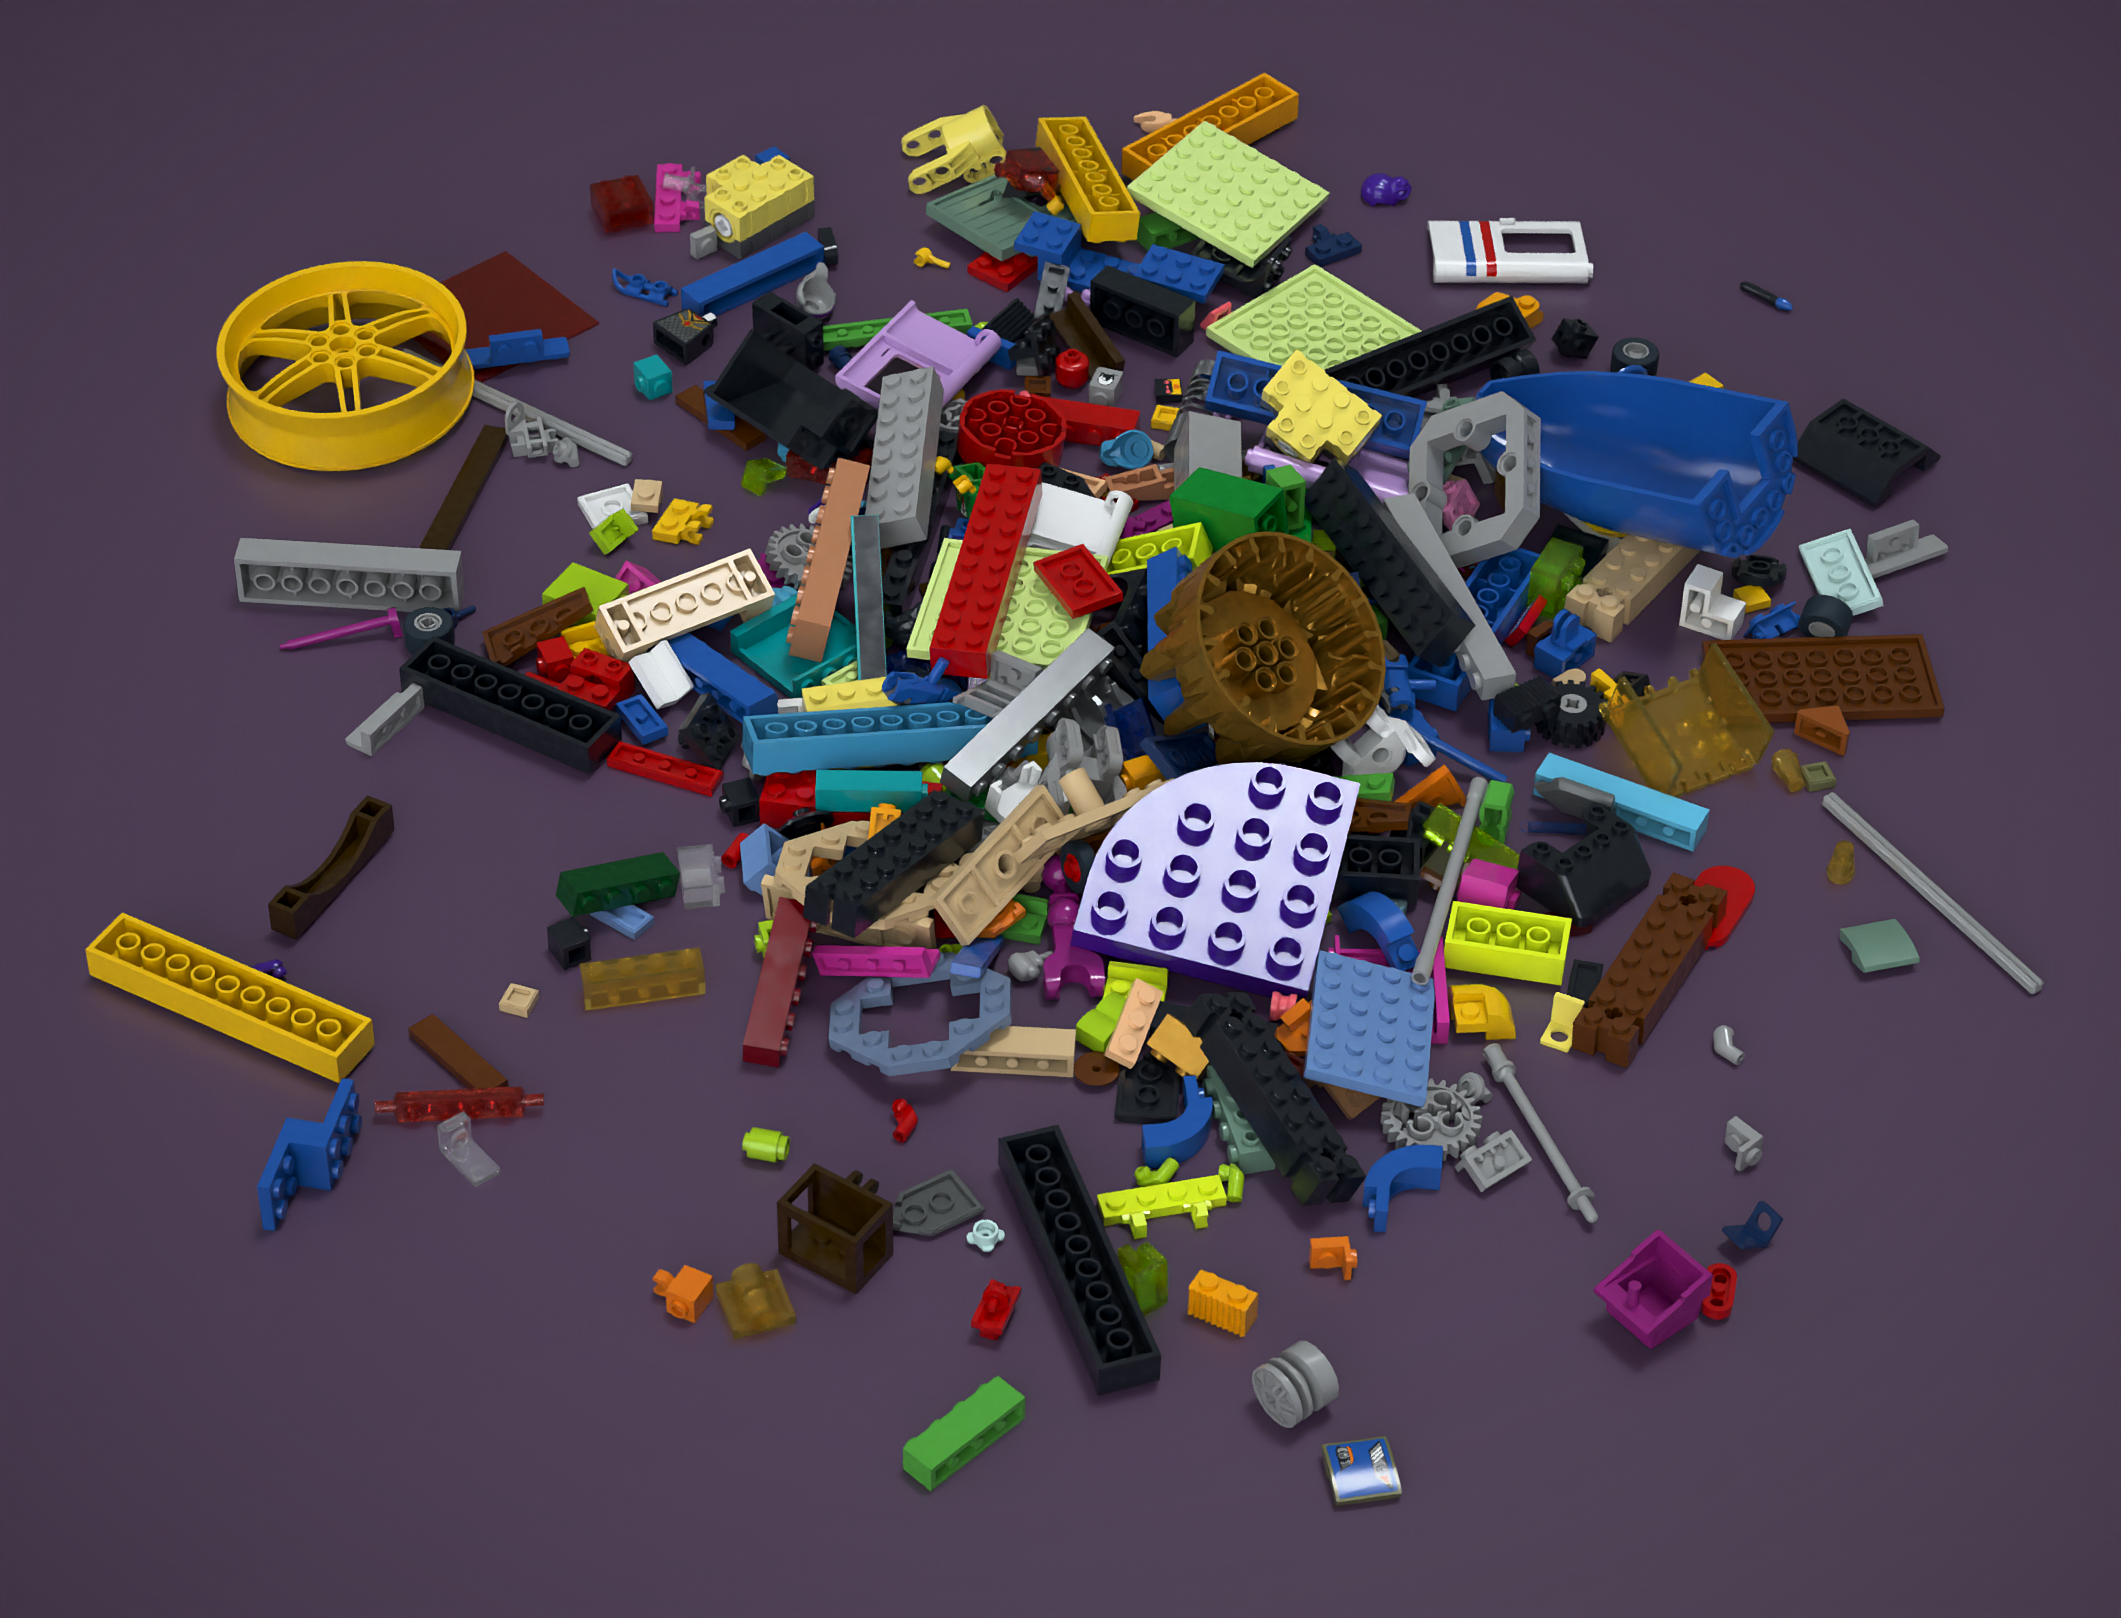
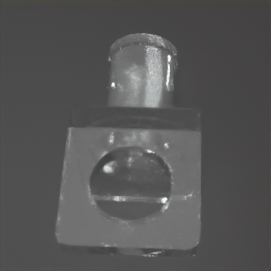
M691 166L690 174L687 177L668 173L664 174L663 189L682 191L686 195V201H698L700 208H705V202L700 201L697 198V194L702 191L707 192L706 185L694 183L695 167Z

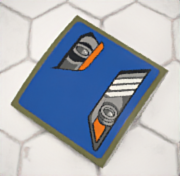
M1386 1436L1321 1445L1326 1476L1330 1478L1335 1506L1399 1498L1402 1491Z

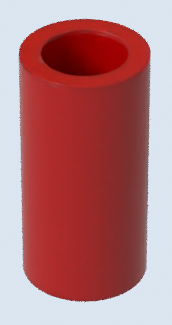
M739 833L721 856V861L725 866L735 868L741 861L740 842L747 838L748 834Z

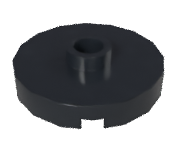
M1753 554L1746 556V560L1741 561V557H1739L1732 563V577L1744 584L1766 587L1778 585L1786 579V565L1784 563L1780 565L1779 560L1771 556Z

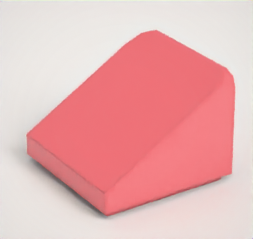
M1227 302L1211 311L1200 323V327L1206 330L1207 326L1230 314L1231 302Z

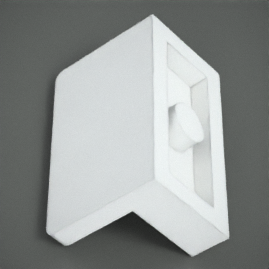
M667 640L661 641L648 653L634 656L628 662L657 710L676 704L694 688L693 682Z

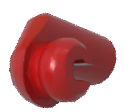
M900 1098L892 1103L891 1109L898 1122V1126L893 1132V1137L898 1142L903 1143L916 1127L918 1117L912 1106L907 1104L905 1099Z

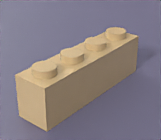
M1008 1026L1004 1030L996 1029L989 1034L990 1040L973 1052L965 1051L959 1056L960 1062L951 1067V1071L1073 1077L1076 1030Z

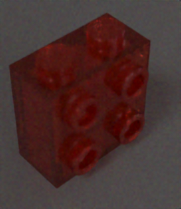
M638 174L590 184L591 206L605 233L618 232L654 223L653 201Z

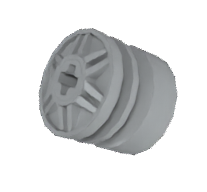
M1307 1341L1296 1342L1280 1353L1279 1358H1271L1267 1363L1257 1367L1252 1373L1254 1392L1260 1404L1275 1422L1285 1428L1294 1427L1300 1421L1308 1418L1312 1411H1318L1334 1401L1339 1394L1338 1380L1331 1364L1316 1346Z

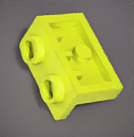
M1110 961L1103 998L1114 991L1127 998L1132 983L1138 978L1163 991L1160 1001L1165 1002L1168 991L1169 970L1160 967Z

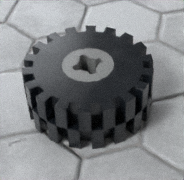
M1568 680L1567 684L1557 681L1555 687L1550 684L1562 696L1560 713L1553 719H1544L1535 723L1537 732L1539 734L1543 733L1542 738L1546 741L1551 738V744L1557 746L1558 743H1563V748L1575 745V749L1581 748L1583 743L1588 747L1592 745L1593 740L1598 742L1601 739V735L1605 733L1608 701L1607 698L1604 699V694L1601 691L1596 693L1595 686L1591 685L1588 688L1586 687V682L1580 681L1579 685L1574 684V680Z

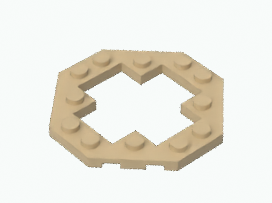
M850 821L784 842L775 870L774 883L781 888L788 887L792 890V897L804 905L806 885L818 877H807L813 856L835 860L843 859L846 846L859 847L868 840L870 822ZM954 862L926 883L924 893H912L868 928L887 930L895 927V922L902 919L911 922L927 917L928 912L935 909L929 899L960 866ZM834 900L831 901L830 923H832Z

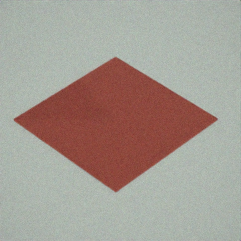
M507 251L440 282L456 297L464 311L467 326L465 350L489 347V335L541 329L543 339L566 337L569 340L599 325L596 319ZM429 331L413 338L444 364L452 354L450 345ZM521 363L473 369L474 380L482 383Z

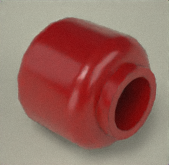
M1068 349L1060 353L1056 357L1055 378L1057 382L1067 389H1077L1084 385L1089 378L1088 357L1076 349Z

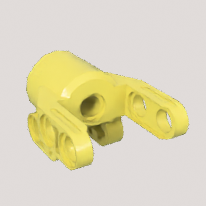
M986 105L980 106L966 114L938 118L903 136L901 141L902 149L909 156L923 155L944 144L947 149L946 155L912 171L908 177V183L913 193H926L958 178L962 174L967 182L975 183L994 175V172H1001L1006 169L1008 160L1007 152L1002 146L1003 133ZM935 130L941 132V136L938 138L928 136L930 132ZM911 141H917L920 143L919 146L914 149H910L906 146ZM1000 156L1003 158L998 164L990 163L992 157ZM939 167H946L949 169L948 172L943 175H939L935 172L936 169H938ZM919 177L926 179V182L922 185H915L913 183Z

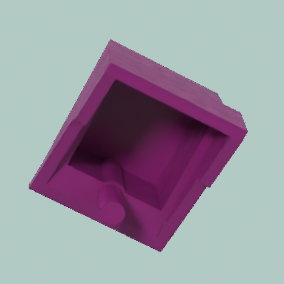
M1658 1229L1631 1251V1255L1597 1284L1593 1292L1606 1303V1311L1648 1348L1652 1349L1697 1320L1702 1300L1710 1295L1713 1275Z

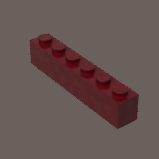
M779 897L743 1041V1062L779 1067L781 1056L787 1057L790 1038H786L788 1031L793 1032L796 1013H792L794 1006L799 1007L802 989L798 988L800 981L805 982L808 964H804L805 957H811L814 940L810 939L811 933H817L819 923L803 917L804 905L796 899Z

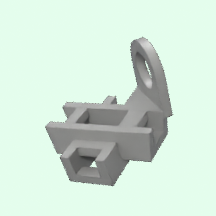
M518 401L511 403L505 414V431L509 435L513 456L528 455V458L547 456L548 453L553 452L556 442L559 441L556 438V428L544 430L541 416L537 417L536 422L526 423L523 404ZM517 408V415L511 421V415L514 409ZM535 432H538V433H539V434H532V435H529V434H528V433H535Z

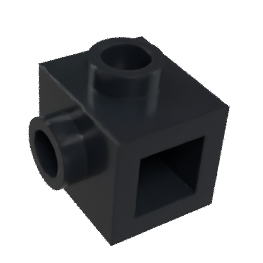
M1563 318L1551 340L1558 347V351L1566 357L1577 356L1587 358L1599 336L1587 322L1579 318H1575V320Z

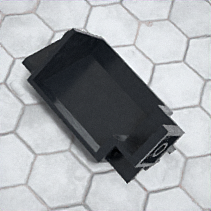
M752 329L715 384L708 386L703 392L704 395L706 393L715 402L821 471L829 468L830 463L837 461L838 458L849 460L859 456L862 450L867 448L874 449V441L867 437V434L878 418V411L848 389L844 388V390H841L800 364Z

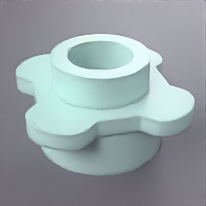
M991 1220L978 1221L973 1227V1232L967 1234V1242L976 1244L984 1252L993 1251L994 1245L1005 1238L1004 1231L998 1229L997 1224Z

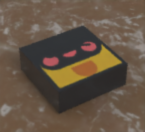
M1180 378L1154 379L1156 403L1182 402L1183 392Z

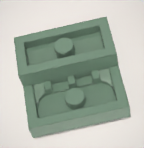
M1896 919L1840 929V940L1852 951V962L1863 973L1920 963L1919 955L1913 942Z

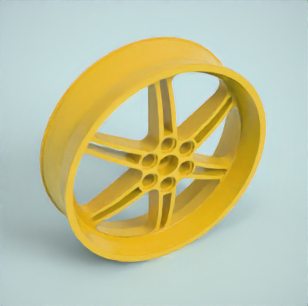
M352 261L319 265L272 281L258 289L237 306L224 323L218 337L216 356L222 377L229 386L227 410L233 429L249 447L268 459L284 465L316 471H349L376 467L408 457L426 448L445 435L459 421L469 406L474 391V370L472 362L464 349L467 336L466 319L459 301L444 285L428 275L407 267L382 262ZM352 319H378L363 326H356L351 323ZM329 323V327L324 331L317 332L306 330L315 326ZM429 331L446 341L451 347L452 354L443 367H438L416 356L393 349V347ZM260 355L296 361L277 374L258 391H249L241 380L246 370ZM365 377H378L418 387L397 399L362 409L360 381ZM333 382L337 385L341 412L310 413L281 408L323 383ZM353 387L355 411L347 412L343 389Z

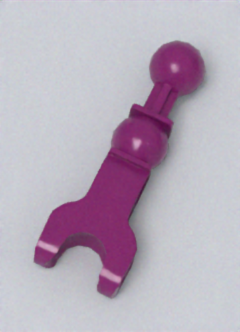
M1060 854L1052 856L1045 862L1041 873L1045 886L1052 889L1054 893L1049 896V910L1047 912V922L1052 930L1054 953L1049 955L1043 963L1045 999H1060V989L1065 984L1071 982L1081 983L1087 987L1090 997H1103L1105 991L1103 959L1090 950L1070 945L1080 907L1079 894L1071 893V888L1068 886L1062 872Z

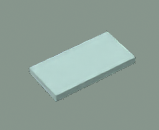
M1851 529L1798 546L1818 595H1829L1842 600L1850 607L1853 616L1884 606L1882 597Z

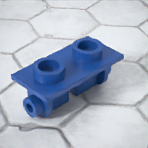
M1796 601L1787 605L1781 603L1765 616L1762 613L1755 616L1749 621L1750 627L1743 635L1746 637L1753 634V639H1771L1780 636L1778 630L1784 635L1798 628L1800 615L1792 611Z

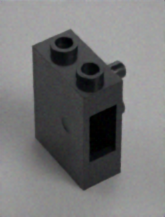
M771 291L752 303L753 330L812 371L824 364L823 322Z

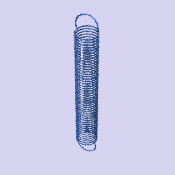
M1530 821V830H1529V832L1532 831L1533 833H1534V832H1536V833H1537V832H1538V833H1540V832H1541V833H1550V832H1551V823L1549 822V832H1548V824H1547V822H1545V825H1546V832H1545L1544 822H1542V826H1543V832H1542V830H1541V822H1539V827H1540V831H1539V830H1538V822L1536 821V827H1537V831H1536V830H1535V822L1533 821V828H1534V830H1532V822ZM1552 822V832H1551V833H1553V832H1554V833L1557 832V833H1561V834H1562V833H1564V834H1565V833H1566V834H1568V833H1569V834H1578V833H1579V824H1578V823H1577V833H1576V824L1573 823V825H1572V823H1570V826H1569V823H1567V828H1568V833H1567V831H1566V823H1564V828H1565V832H1564V831H1563V823L1561 822V829H1562V832H1561V831H1560V822H1558V829H1559V831H1557V822H1555V832H1554V823ZM1580 823V833H1579V834H1581V833H1582V834H1585V823H1583V830H1584L1583 833H1582V823Z

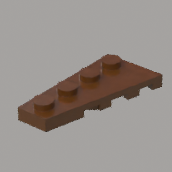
M585 587L482 631L490 660L506 667L536 648L537 642L552 638L593 612L594 610Z
M1357 798L1348 832L1408 830L1412 803Z

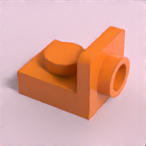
M1349 1237L1310 1238V1269L1342 1267L1344 1280H1351L1352 1268H1357L1356 1249L1350 1248Z

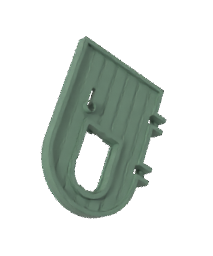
M1031 162L1032 164L1030 165L1035 166L1034 169L1040 173V177L1052 176L1049 170H1043L1048 168L1045 162ZM1020 165L1001 171L1004 172L1006 178H997L994 174L926 203V215L1000 261L1022 253L1014 250V241L1034 211L1077 223L1067 203L1063 204V210L1055 216L1047 209L1046 205L1040 207L1035 203L1025 200L1023 197H1002L1009 181L1007 177H1012L1013 175V178L1015 176L1018 178L1019 176V179H1024L1023 177L1021 178L1023 172L1020 171L1025 169Z

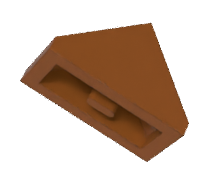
M1839 706L1800 709L1797 712L1794 734L1844 757L1847 752L1850 731Z

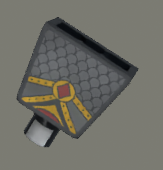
M684 309L653 322L654 344L685 365H688L712 347L714 343L713 328L718 326L717 318L712 313L701 317L691 309Z

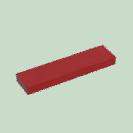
M621 741L617 743L607 758L608 767L710 797L713 796L724 779V771Z

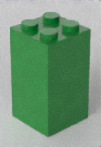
M1199 467L1170 495L1169 502L1172 509L1173 528L1201 522L1214 552H1217L1234 539L1249 533L1266 531L1289 534L1282 488Z

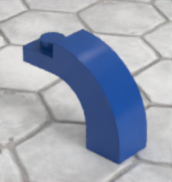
M1368 892L1337 907L1349 933H1354L1360 929L1369 932L1379 944L1390 967L1401 971H1407L1414 967L1419 956V952L1410 936L1414 933V930L1403 912L1388 897L1378 892Z
M1196 1075L1183 1077L1182 1098L1185 1112L1179 1118L1167 1123L1142 1125L1141 1148L1144 1166H1148L1150 1169L1160 1168L1167 1158H1173L1179 1164L1193 1157L1207 1142L1211 1132L1213 1100L1212 1097H1204L1203 1087L1198 1088Z
M1406 1146L1385 1154L1374 1163L1367 1174L1363 1196V1207H1369L1368 1218H1374V1232L1386 1233L1388 1205L1391 1199L1398 1193L1416 1188L1440 1190L1443 1146Z

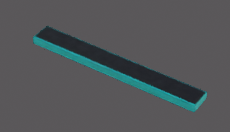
M879 515L851 516L859 681L887 677Z

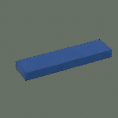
M998 935L995 938L976 937L970 945L963 946L951 962L950 973L980 978L1003 947L1004 936Z

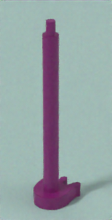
M393 607L387 609V616L287 640V643L280 644L279 646L280 650L287 648L291 650L391 625L394 638L403 637L396 608Z

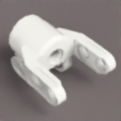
M1378 705L1366 722L1370 729L1354 744L1347 737L1330 746L1343 760L1342 776L1393 773L1404 761L1406 749L1409 753H1413L1424 767H1428L1436 760L1420 733L1405 720L1388 717L1386 712Z

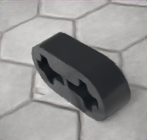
M818 228V242L824 246V264L826 266L838 265V251L832 228Z

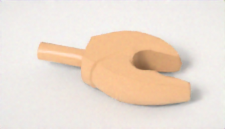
M1149 111L1134 116V122L1141 123V129L1147 133H1152L1176 120L1171 118V114L1160 111Z

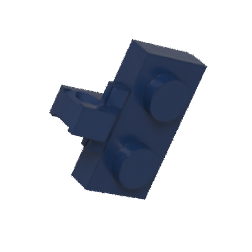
M1319 224L1312 227V240L1314 244L1306 246L1305 255L1314 264L1321 267L1361 253L1362 244L1349 232L1336 236L1335 233L1330 234L1328 228Z

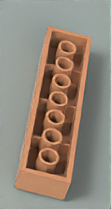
M838 458L836 467H830L826 483L831 484V487L825 486L821 503L826 504V506L821 505L819 508L816 523L821 524V526L815 525L811 543L816 544V546L810 545L806 563L811 564V566L805 565L801 583L806 584V586L800 585L795 604H799L800 607L795 606L790 624L795 625V627H789L786 643L791 644L789 651L791 656L822 663L851 546L850 518L851 516H857L859 513L870 465Z

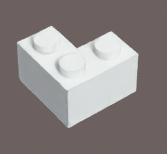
M1697 564L1685 582L1679 625L1721 640H1733L1743 624L1746 602L1720 594L1723 572Z

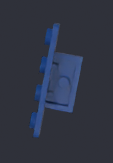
M541 329L489 335V347L465 350L472 362L473 369L476 370L570 356L566 337L543 339Z

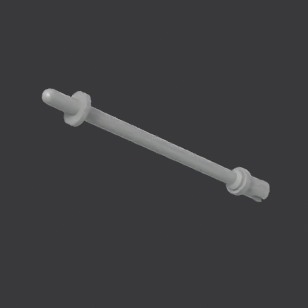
M1493 1043L1484 1048L1482 1054L1492 1068V1076L1495 1081L1504 1082L1571 1193L1567 1198L1568 1205L1573 1210L1580 1209L1589 1223H1595L1598 1220V1214L1591 1204L1594 1199L1593 1191L1589 1187H1581L1515 1079L1516 1067L1513 1062L1506 1058L1499 1044Z

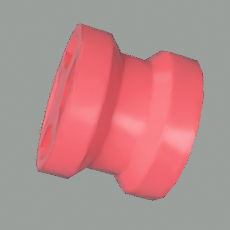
M1273 991L1269 1021L1276 1022L1281 1019L1280 1017L1297 1003L1298 994L1291 993L1289 996H1284L1280 992Z

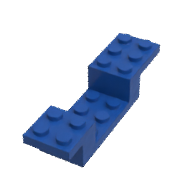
M1036 211L1033 212L1014 241V250L1038 256V280L1041 281L1045 262L1070 267L1067 287L1079 292H1083L1085 289L1089 290L1091 280L1109 265L1205 304L1224 273V264L1153 244L1141 264L1081 248V224Z

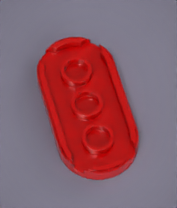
M1731 866L1710 867L1701 872L1695 880V886L1702 887L1705 884H1709L1728 891L1726 915L1717 928L1712 927V936L1704 950H1708L1709 946L1716 945L1717 948L1724 945L1754 900V881L1746 872Z

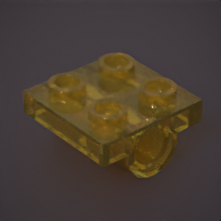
M747 1263L737 1267L732 1272L730 1281L715 1284L716 1295L734 1339L796 1324V1314L777 1269L762 1272L758 1264Z

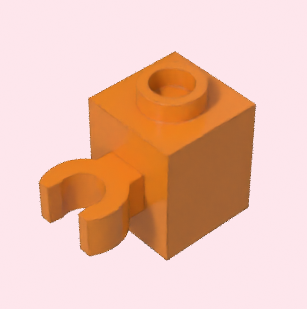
M684 1265L675 1278L669 1272L659 1269L653 1277V1281L658 1282L653 1292L660 1296H666L667 1312L677 1318H683L695 1323L714 1298L713 1276L690 1266Z

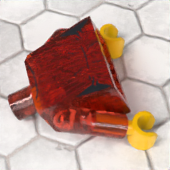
M1041 147L1009 150L1006 153L1004 163L995 164L994 173L997 178H1006L1012 187L1018 191L1041 193L1043 198L1049 201L1046 205L1047 209L1055 216L1063 210L1064 205L1055 192L1060 171Z

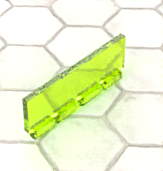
M1439 803L1423 825L1427 829L1423 837L1439 847L1446 841L1449 845L1445 851L1450 854L1462 817ZM1474 825L1463 863H1466L1470 857L1517 870L1520 855Z

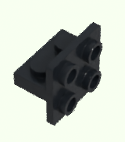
M1050 313L1043 314L1028 326L1029 332L1025 333L1022 339L1015 341L1016 344L1008 350L1010 360L1034 358L1038 377L1045 376L1055 367L1056 357L1061 353L1059 346L1056 345L1054 336L1056 327L1054 321L1051 320Z

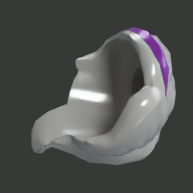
M822 262L816 265V270L805 276L795 294L798 308L819 320L826 318L832 312L837 300L836 293L833 292V289L827 283L828 269Z

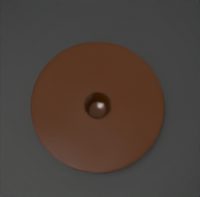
M1103 1052L1083 1054L1074 1063V1074L1077 1079L1090 1086L1108 1085L1118 1077L1120 1071L1118 1062L1104 1056Z

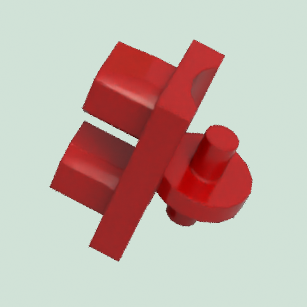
M991 1279L971 1320V1327L980 1329L981 1337L995 1341L998 1340L1000 1335L1003 1334L1019 1300L1021 1287L1006 1286L1004 1283Z

